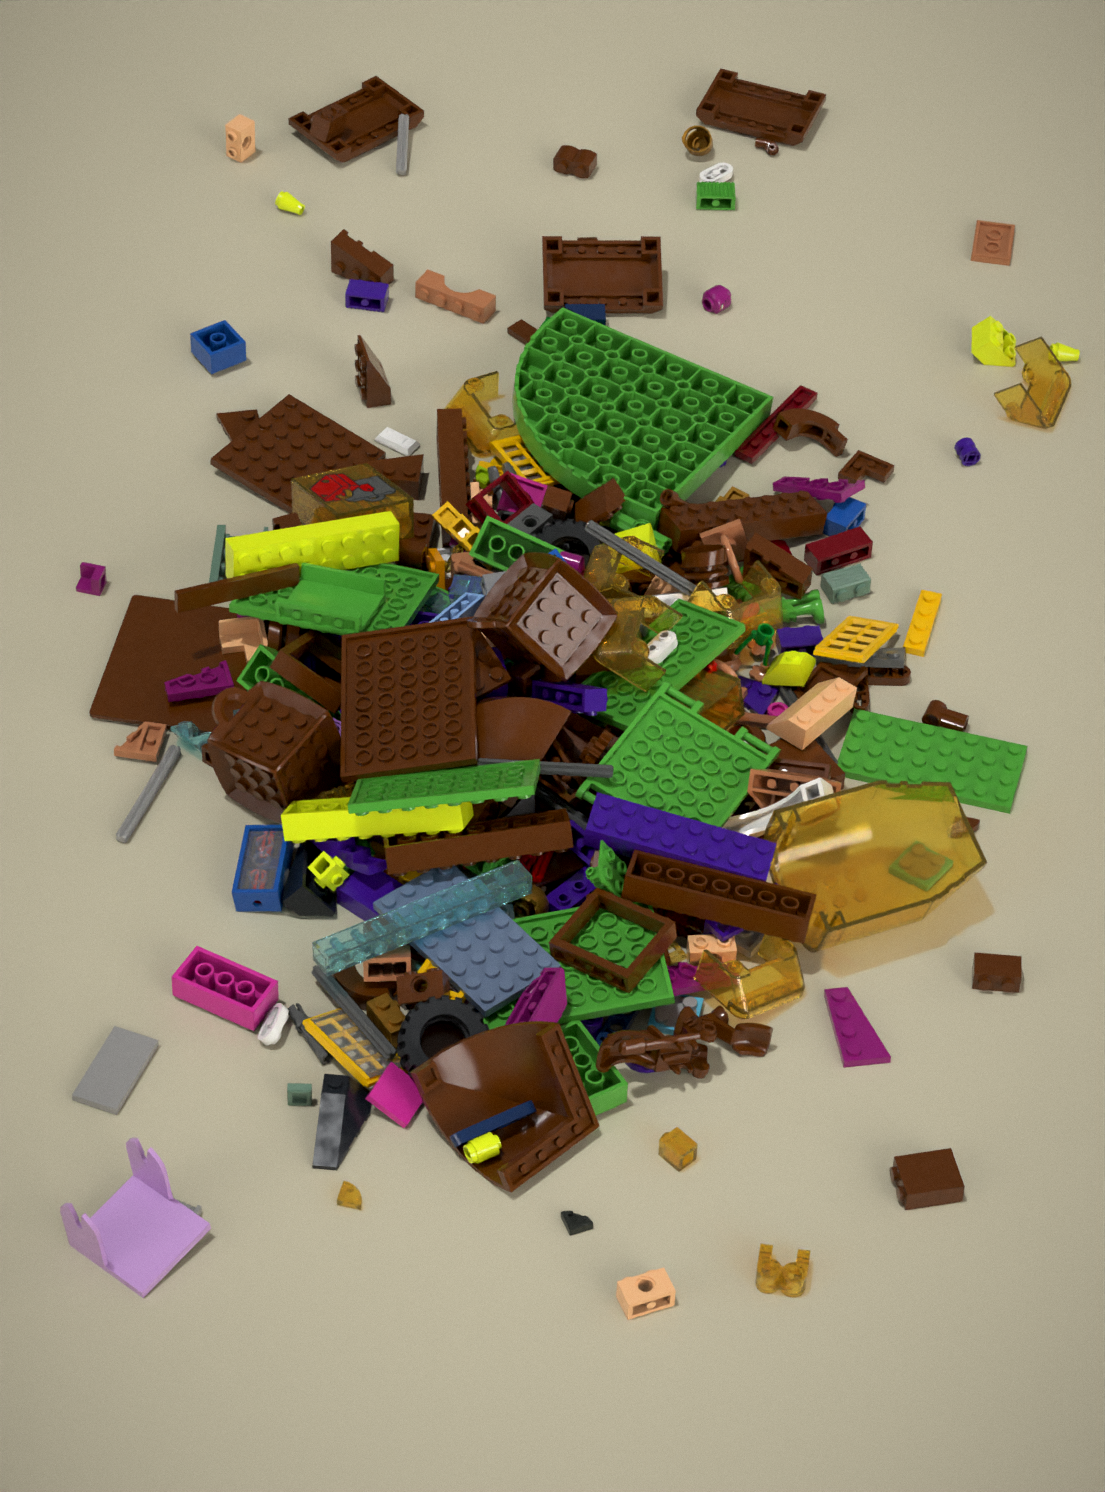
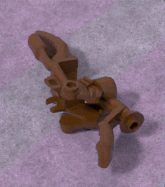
M687 1006L681 1010L673 1035L664 1036L653 1025H648L647 1030H620L607 1034L598 1051L596 1068L598 1071L605 1073L616 1064L634 1063L653 1069L654 1072L672 1070L677 1075L681 1074L680 1068H684L696 1078H705L710 1069V1065L707 1062L708 1047L697 1043V1039L711 1043L717 1037L731 1045L732 1049L740 1055L764 1057L769 1049L773 1028L759 1023H740L733 1028L728 1025V1014L722 1006H718L711 1013L699 1017L691 1007Z

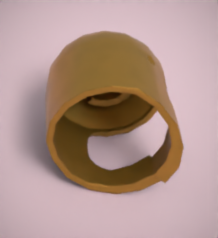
M694 125L689 127L682 136L685 148L692 155H707L713 147L711 134L703 126Z

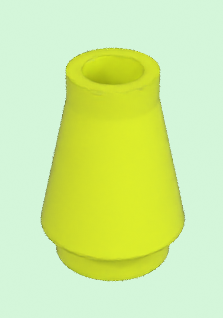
M281 191L275 200V205L281 210L301 215L305 209V205L289 192Z
M1059 342L1050 345L1049 359H1052L1054 362L1078 361L1079 349H1074Z

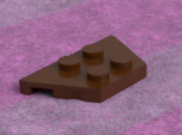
M820 662L812 670L804 687L798 686L794 690V694L799 699L817 683L838 677L856 687L868 674V668L861 666L860 669L848 668L846 664L834 665Z

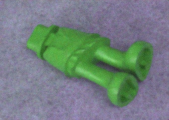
M819 590L809 591L804 594L801 600L794 597L785 599L784 596H778L772 600L757 603L759 610L752 619V621L759 620V623H763V620L765 623H789L790 621L796 622V616L812 615L815 623L824 624V610Z

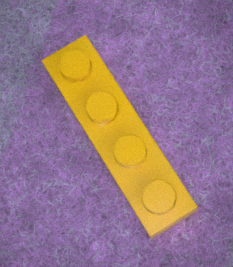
M921 589L903 645L905 653L924 657L941 603V593Z

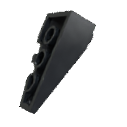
M309 840L300 843L283 889V903L288 910L294 911L299 916H333L336 914L335 894L330 893L329 887L326 886L323 889L314 880L316 876L308 868L322 853Z
M324 1074L313 1169L337 1171L350 1150L349 1147L352 1141L359 1135L361 1126L370 1116L372 1104L365 1099L370 1091L350 1076Z

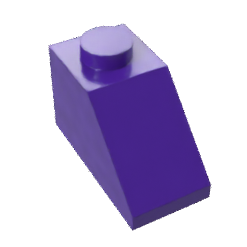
M571 819L570 824L574 848L570 849L590 866L594 852L600 849L582 844L585 829Z

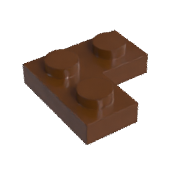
M858 450L838 472V479H848V483L855 484L857 480H862L866 475L884 483L894 472L895 465Z

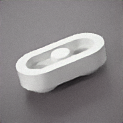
M718 163L702 171L699 182L723 183L732 177L733 167L728 163Z
M668 630L657 634L641 652L644 663L647 665L661 663L677 647L676 634Z
M282 1003L275 1004L265 1016L258 1034V1039L265 1045L275 1044L281 1038L282 1028L289 1018V1010Z

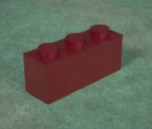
M860 526L805 544L804 561L813 568V572L817 576L871 558L873 541Z

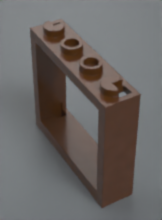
M311 629L280 649L270 668L335 714L341 710V691L297 659L309 651L341 674L342 647L320 631Z
M597 887L549 941L550 955L565 965L630 993L677 938L676 925L668 917H663L648 908L640 907L630 900L622 899L609 891H604ZM600 908L657 933L627 969L570 943Z

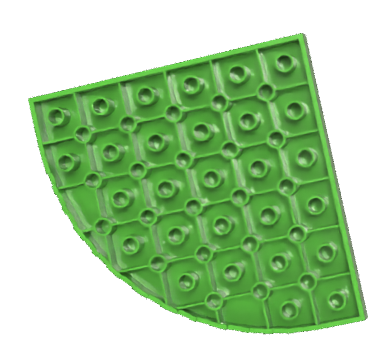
M563 307L548 319L531 336L530 342L525 345L516 366L512 396L513 416L518 432L528 450L545 472L549 473L554 479L580 498L614 478L626 495L624 496L625 502L622 503L623 508L619 512L635 520H647L651 523L653 530L657 529L661 508L667 507L660 502L661 493L665 489H671L678 493L680 499L686 501L770 416L773 396Z

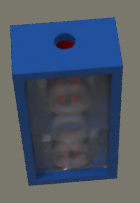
M245 825L232 888L236 912L282 911L283 889L289 875L295 845L292 841L284 840L282 825Z

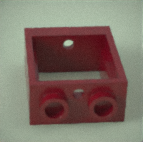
M507 470L465 505L482 525L487 516L508 524L534 502L531 496L520 486L516 477ZM498 485L503 488L519 508L505 521L500 519L483 498Z

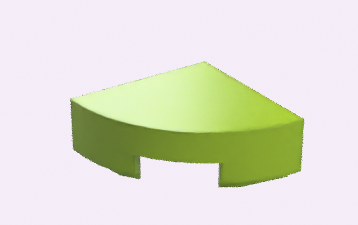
M478 465L475 470V480L484 489L491 484L488 470Z

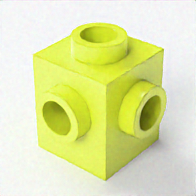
M325 851L308 867L316 876L314 878L316 883L323 889L327 886L332 891H335L337 887L342 885L349 876L344 869L346 864L339 857L335 856L332 858Z

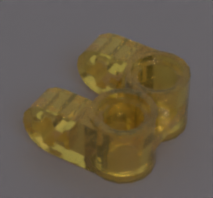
M761 1243L755 1280L757 1289L765 1294H772L777 1290H781L784 1295L791 1298L801 1296L806 1287L811 1250L798 1249L796 1262L788 1263L783 1267L778 1261L771 1259L773 1245Z

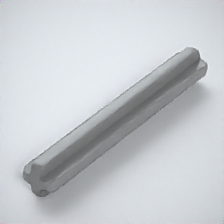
M400 114L398 119L396 173L398 175H405L407 171L409 116L407 114Z

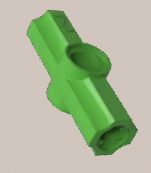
M618 511L613 515L610 527L618 532L648 524L649 522L644 519L635 520ZM653 530L658 552L660 555L665 556L672 546V539Z

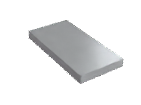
M114 1026L73 1092L72 1100L117 1115L159 1046L158 1040Z

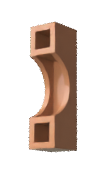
M427 269L415 282V298L484 324L496 311V295L481 289L468 293L453 291L445 285L444 275Z

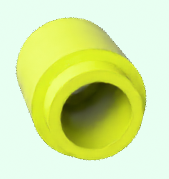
M491 1132L469 1140L463 1146L464 1154L471 1164L474 1162L478 1164L499 1155V1149L502 1148L499 1137Z

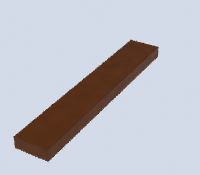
M293 563L175 590V610L177 613L297 586L299 583V565Z

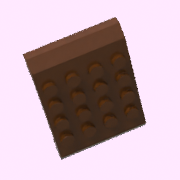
M720 68L697 107L696 116L707 125L795 146L802 143L826 101V94L808 90L806 95L761 85L738 79V72Z
M374 76L362 82V89L332 103L342 106L343 109L349 112L344 131L326 143L310 136L309 133L312 125L310 123L312 116L329 105L309 115L302 111L288 118L291 127L335 160L344 163L397 137L400 114H407L409 116V130L417 127L424 118V110L382 79Z
M542 236L544 310L556 313L562 307L565 308V304H605V313L652 314L663 310L661 237L641 236L640 240H562V236Z

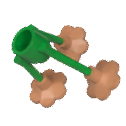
M767 623L760 624L757 630H752L745 641L734 650L732 661L724 663L729 665L735 672L738 671L742 665L741 660L738 658L739 653L747 645L754 656H764L760 666L754 665L749 672L750 677L762 683V679L769 668L768 658L770 650L774 648V642L772 641L775 632L774 628Z

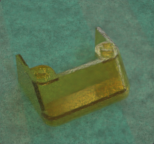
M1041 336L1017 345L1014 348L1025 363L1022 377L1029 384L1028 389L1026 390L1022 383L995 392L994 396L1011 420L1048 429L1056 424L1072 383L1069 374Z
M498 371L466 380L445 406V409L462 408V417H466V429H463V431H467L466 444H468L470 452L477 458H487L496 455L491 450L489 442L520 435L516 422H513L508 416L503 414L491 417L481 404L483 401L498 397ZM515 446L503 450L506 452L509 450L516 449L517 447Z
M635 536L621 538L658 562L664 554V550ZM605 543L596 545L590 554L583 576L609 601L618 615L636 610L642 612L647 599L628 591V580L625 576L617 574L616 570L620 563L648 577H651L653 573Z
M759 560L755 561L741 583L753 599L739 604L729 594L716 596L702 580L687 601L745 625L746 631L730 644L727 649L740 646L750 635L751 631L757 630L758 626L762 623L771 625L775 632L776 629H780L783 625L781 586Z
M652 595L615 598L610 604L617 611L618 617L606 637L593 653V656L597 662L639 689L647 692L666 673V669L648 659V645L645 641L637 638L640 625L643 624L659 634L664 630L669 631L682 618L683 614Z
M766 934L763 936L758 955L766 963L751 969L746 968L737 960L721 963L711 952L705 949L694 980L732 1015L739 1019H749L802 997L805 989L797 948L787 939Z

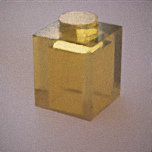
M676 1127L672 1131L664 1133L659 1139L658 1155L680 1172L696 1160L698 1144Z

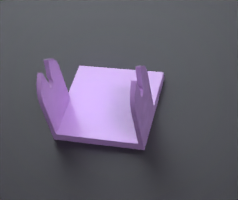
M132 1137L126 1142V1149L133 1176L91 1218L84 1213L81 1216L80 1222L72 1203L63 1204L60 1207V1213L69 1245L144 1298L211 1229L209 1222L173 1198L167 1170L161 1158L151 1147L147 1150L146 1157L139 1139Z

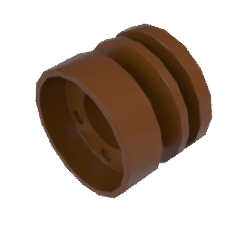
M705 544L681 550L682 565L693 568L683 573L684 578L698 587L697 590L712 589L729 584V576L725 575L728 573V568L718 566L727 561L725 545Z

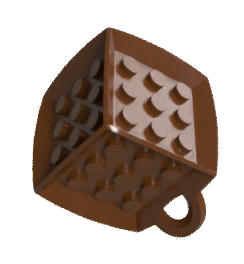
M530 552L522 554L499 578L476 610L473 618L467 620V627L479 628L516 665L522 661L539 665L541 667V680L564 682L568 681L595 652L616 621L618 613L592 583L561 558L544 552Z
M259 681L247 692L237 687L227 688L218 693L214 698L212 715L217 725L207 739L208 750L215 774L230 798L258 815L282 824L281 814L292 801L324 799L340 779L341 736L329 711L295 691L266 681ZM230 700H237L242 706L229 720L224 712L225 704Z

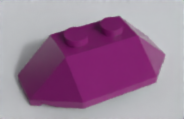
M562 967L544 968L540 972L541 975L534 979L523 991L505 1025L529 1021L557 1023L567 1006L564 969Z

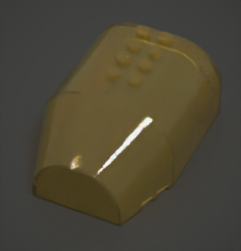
M887 780L874 781L776 809L773 811L764 834V840L777 843L769 869L773 884L778 883L781 886L817 894L804 944L801 943L812 953L922 921L978 874L987 864V860L951 782L922 781L921 784H908V781H900L899 784L887 783Z

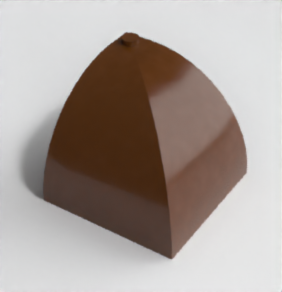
M505 696L479 698L476 700L477 760L479 758L506 760L540 759L541 761L571 711L558 704L537 698ZM477 764L466 765V766H459V767L477 766ZM508 797L507 800L500 801V804L506 808H512L518 798Z
M529 1021L486 1030L447 1047L411 1071L424 1105L436 1126L453 1148L454 1146L450 1140L451 1135L530 1100L533 1101L537 1112L492 1132L493 1135L499 1137L502 1148L499 1149V1155L478 1164L476 1162L471 1164L464 1154V1145L454 1148L468 1165L486 1180L511 1193L600 1126L559 1023Z

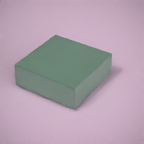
M287 1083L288 1105L312 1106V1084Z

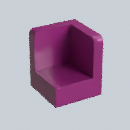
M81 562V577L76 586V591L100 596L107 583L106 566Z

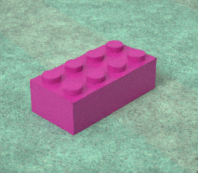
M199 946L193 949L171 977L173 996L252 1031H255L268 1011L279 1000L277 980Z

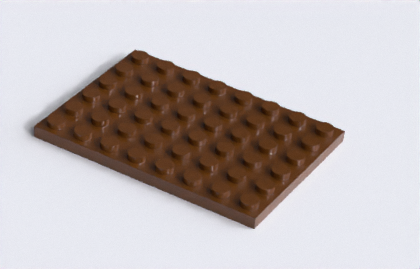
M473 616L342 635L340 768L342 782L477 764L475 628L467 627V620L472 619Z

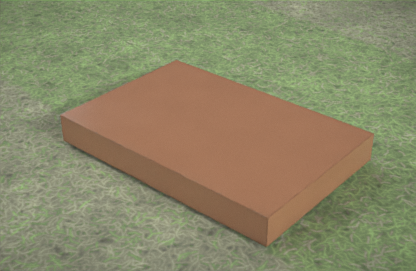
M977 220L971 261L1010 266L1015 225Z

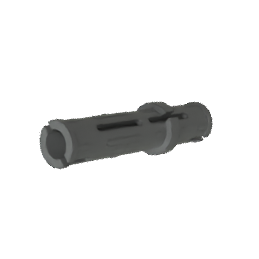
M296 1003V1007L292 1004L288 1008V1015L296 1024L295 1028L298 1033L305 1037L321 1064L331 1062L334 1057L304 1029L303 1020L311 1017L306 1015L299 1003Z

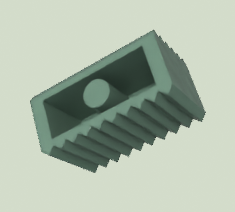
M861 563L821 575L820 587L832 604L839 601L844 602L857 596H864L870 592L871 577H869L867 571L865 572Z

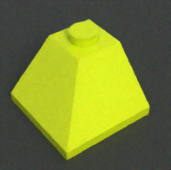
M783 652L774 657L762 679V685L804 687L816 664V658L807 652Z

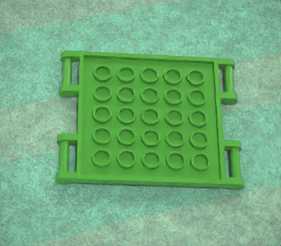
M665 681L600 761L599 764L612 765L614 767L613 777H587L577 790L575 797L594 804L596 796L588 791L591 788L602 794L722 828L749 794L747 790L750 770L768 769L779 756L781 749L776 746L772 747L748 733V729L743 726L735 736L699 715L704 707L703 702L693 700L673 688L671 683Z

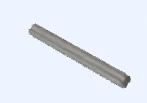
M171 745L117 831L116 840L118 842L126 843L180 756L181 748L179 746Z

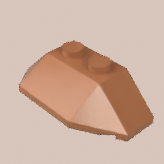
M751 769L747 792L762 809L784 799L800 785L817 778H822L832 785L836 805L838 806L842 782L788 771ZM837 806L802 819L799 822L813 824Z

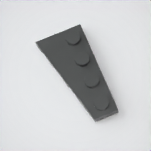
M905 647L878 649L865 663L816 656V666L820 662H827L834 665L846 664L848 667L904 668Z

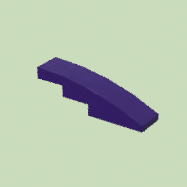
M355 837L339 841L337 838H328L324 842H315L314 839L309 840L332 858L335 856L339 857L346 864V867L354 871L372 875L387 869L386 860L371 857L370 848L356 845Z

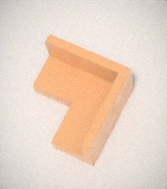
M251 616L219 620V640L222 654L244 652L248 664L260 644L268 645L263 620Z

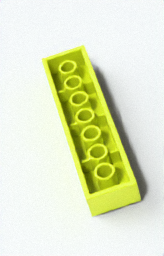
M387 511L225 538L226 577L232 578L293 563L299 565V577H301L302 563L347 570L399 561L400 524L393 513Z
M350 797L292 801L281 814L284 840L298 844L312 839L315 842H324L328 838H337V840L343 841L359 836V839H368L373 837V835H381V837L387 838L404 833V836H413L418 832H426L428 835L437 834L440 831L458 833L466 827L474 813L472 803L469 801L462 802L458 806L440 804L432 809H426L425 806L415 807L411 811L392 809L389 813L382 814L378 811H372L367 815L356 816L355 813L349 814L348 812Z

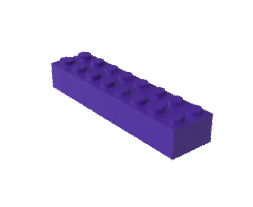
M599 792L596 794L582 843L583 845L600 849V841L603 840L609 848L613 849L615 854L632 858L633 852L636 849L765 882L777 844Z

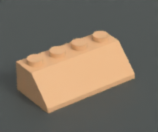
M840 677L817 683L770 722L766 729L803 750L853 708L857 687Z

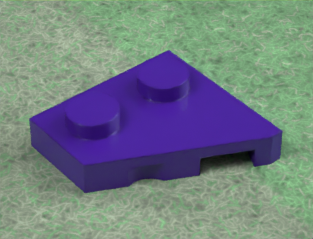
M738 675L740 686L748 690V695L743 700L742 705L747 710L751 709L757 714L766 715L768 706L774 703L779 694V688L766 684L762 685L761 682Z

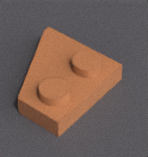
M143 722L135 732L126 737L127 741L122 746L117 745L114 747V756L156 762L167 732V724Z

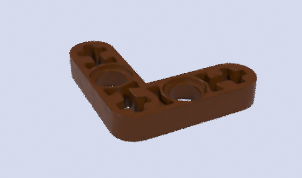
M905 665L904 668L867 667L869 676L866 675L856 686L862 688L863 691H856L853 708L850 709V712L853 714L854 708L864 711L869 710L868 685L905 686L910 681V669ZM848 667V668L860 669L861 667ZM874 673H882L884 676L877 677ZM857 700H861V706H858Z

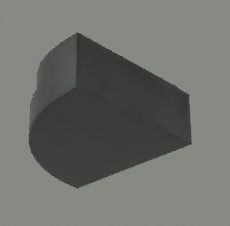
M573 1211L561 1212V1219L570 1236L593 1229V1222L586 1215L582 1216L573 1213Z

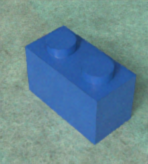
M852 497L847 498L845 502L834 503L831 511L827 513L823 534L832 536L857 528L865 519L866 503Z

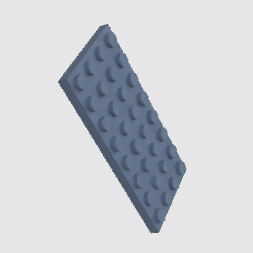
M453 865V868L441 870L439 867L432 868L430 871L421 874L373 902V909L422 957L428 959L432 966L443 970L449 976V983L459 992L461 990L465 998L485 1018L519 998L531 982L541 975L540 972L544 968L561 967L549 953L455 865Z

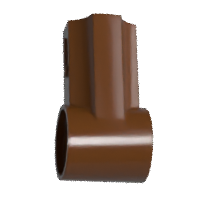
M932 700L922 717L924 724L941 726L965 732L969 721V715L947 709L946 704L940 700Z

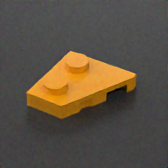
M429 548L428 556H426V569L429 572L439 574V582L436 586L445 590V561L437 548Z

